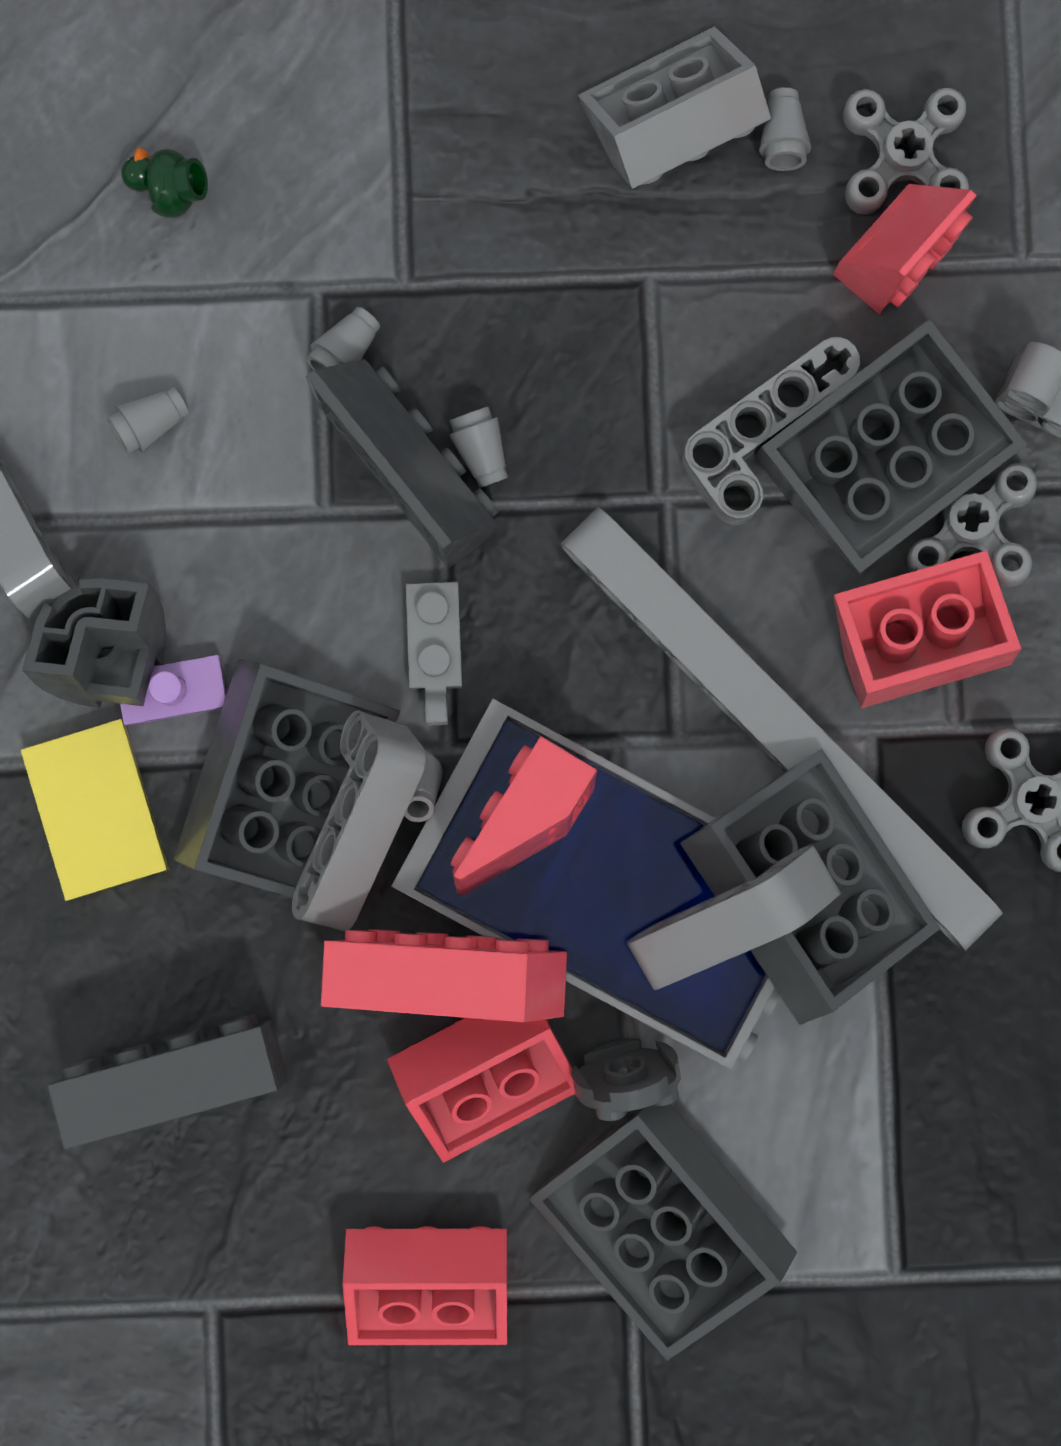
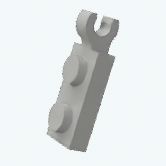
M458 582L406 584L409 689L425 690L427 726L448 725L447 689L462 688Z

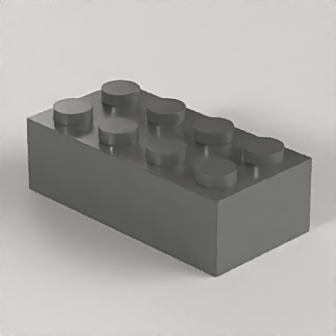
M256 1013L249 1014L219 1025V1034L207 1036L206 1029L203 1027L175 1035L174 1038L166 1040L168 1048L156 1051L154 1041L114 1054V1063L105 1065L103 1056H97L60 1069L62 1078L47 1086L64 1150L278 1091L288 1081V1076L273 1020L269 1019L259 1022Z

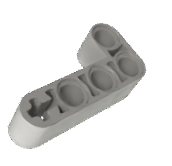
M831 337L822 341L696 431L688 439L681 457L682 468L715 516L723 523L742 525L748 522L761 506L763 500L762 486L745 460L856 375L860 366V354L856 346L849 340L841 337ZM839 359L843 363V367L839 372L837 370L830 371L816 384L813 376L819 373L826 360L834 362ZM784 385L797 387L804 396V404L799 407L784 405L779 399L778 389ZM742 415L754 416L762 426V434L755 438L742 436L735 426V420ZM700 445L714 447L720 456L719 465L713 468L700 467L693 458V450ZM730 487L743 488L750 496V507L744 511L730 509L724 501V491Z
M1029 342L1017 353L995 399V403L1002 411L1060 439L1061 351L1047 344Z
M0 457V584L13 604L35 625V621L44 603L50 606L61 594L77 587L64 565L51 552Z
M358 710L352 712L346 720L340 738V751L350 765L349 770L296 885L292 900V913L296 919L340 931L349 930L357 920L422 778L426 763V753L423 746L407 726Z
M810 844L784 857L759 877L648 927L632 937L626 944L653 990H658L796 930L829 905L841 892L814 845Z

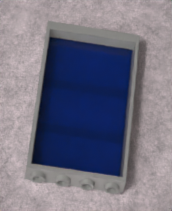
M492 699L435 804L433 815L426 821L391 887L482 936L499 937L498 940H549V951L567 952V982L732 1070L736 1060L745 1063L758 1039V1035L752 1032L761 1013L769 1016L781 997L751 950L661 989L653 990L626 943L648 927L715 897L680 844V842L715 818L499 701ZM540 736L597 769L594 792L567 836L468 894L462 896L456 892L454 874H452L454 867L450 865L451 861L466 837L474 841L478 837L483 823L479 819L480 815L495 791L503 795L510 786L509 780L512 776L508 773L509 769L524 745L533 749Z

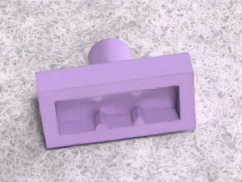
M214 655L154 666L144 706L120 704L123 724L131 726L222 709L227 688L221 656Z

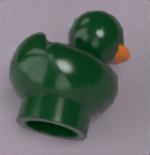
M137 148L135 155L128 158L122 165L121 176L125 185L137 192L148 190L153 202L151 209L160 216L166 218L179 217L188 211L193 201L203 200L206 197L208 191L207 174L203 164L197 158L186 159L183 155L172 149L157 151L150 158L145 149Z

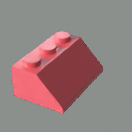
M987 550L837 593L833 596L844 658L861 708L1012 665L1021 650Z
M464 1018L387 1059L406 1107L443 1163L575 1094L572 1079L573 1067L548 1019L531 1022H512Z
M376 1226L364 1229H346L342 1284L348 1345H507V1229H491L484 1226L472 1227L470 1229H437L430 1226L417 1229H384Z

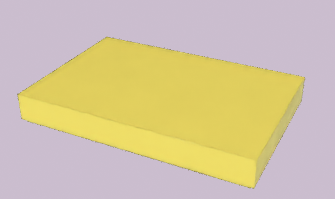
M123 719L21 749L65 901L170 870L127 727L123 724Z

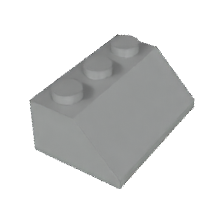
M715 26L578 95L580 103L613 167L632 189L639 185L657 181L663 173L687 161L698 160L704 157L709 150L733 138L744 137L750 134L756 126L771 119L756 65Z

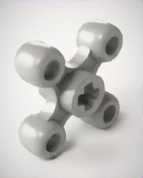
M947 87L936 90L926 101L922 116L916 121L908 120L904 122H897L886 112L884 100L875 91L863 89L850 95L843 108L842 118L844 125L851 133L871 139L878 151V159L875 165L855 173L846 185L844 196L846 204L852 211L857 214L868 215L879 210L887 198L889 187L896 181L904 182L911 180L919 185L948 186L949 188L969 190L968 180L963 172L941 165L934 157L933 152L935 139L942 134L951 133L957 129L966 115L967 106L965 98L960 92ZM938 107L947 108L951 115L942 114ZM857 109H866L871 116L864 117L857 112ZM899 144L906 145L907 153L914 154L912 159L905 158L904 151L897 149ZM865 187L870 189L873 197H865L860 193L859 188Z
M1021 463L1008 464L997 474L995 483L989 491L983 494L964 493L941 511L944 516V526L941 531L931 538H923L916 541L910 547L906 558L908 571L913 572L931 567L921 564L918 560L924 554L935 557L937 563L934 565L950 561L955 554L961 551H975L979 553L987 550L999 585L1009 588L1017 587L1024 583L1031 573L1032 557L1025 547L1020 544L1011 543L1004 538L999 528V520L1004 512L1011 508L1022 507L1028 504L1034 497L1037 488V478L1033 470ZM1011 480L1019 481L1024 486V489L1014 491L1008 487L1007 482ZM966 514L978 516L977 523L980 524L976 532L965 530L966 523L963 522ZM1012 559L1018 563L1019 569L1008 571L1003 567L1002 561Z
M1011 728L997 730L988 737L984 752L990 764L1000 769L1006 776L1009 784L1008 793L1005 800L999 805L975 808L966 814L962 822L963 836L972 846L988 849L1002 842L1006 833L1013 827L1018 825L1028 826L1039 836L1041 842L1040 855L1044 864L1055 872H1061V860L1057 855V848L1061 844V770L1054 775H1043L1036 771L1031 765L1029 758L1030 746L1025 735ZM1004 740L1009 741L1013 745V755L1009 759L1004 757L1000 750ZM1040 789L1037 797L1045 799L1044 807L1033 809L1030 812L1033 804L1025 803L1026 793L1036 792ZM982 818L987 819L991 826V831L986 837L981 836L977 829L978 823Z

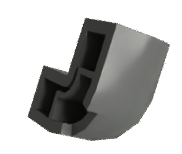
M104 578L80 579L79 586L61 594L50 606L44 603L35 621L22 671L43 691L79 705L100 708L102 702L144 706L153 666L162 665L165 649L166 625L164 610L158 595L149 583Z

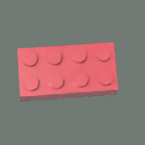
M368 929V931L345 930V940L324 941L321 1007L512 1022H531L564 1017L567 952L549 951V940L540 939L498 940L499 937L467 935L466 937L449 936L446 933L417 932V934L400 933L398 930Z

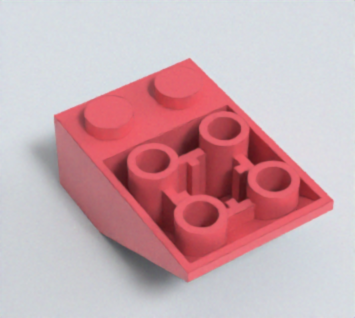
M908 184L842 258L833 275L877 314L880 315L890 303L898 309L917 288L918 283L927 274V270L929 268L933 270L950 251L954 242L963 233L964 228L973 219L967 212V209L977 195L972 190Z
M540 736L533 749L524 745L509 769L508 773L512 776L509 780L510 786L503 795L495 791L484 807L479 818L483 823L478 837L475 841L466 837L451 861L450 865L454 867L452 874H454L456 892L462 896L468 894L567 836L594 792L597 769Z

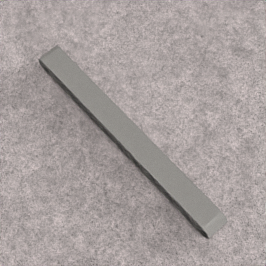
M597 507L560 543V546L567 555L783 773L820 749L824 751L939 925V930L957 947L966 951L1003 914L993 900L605 511Z

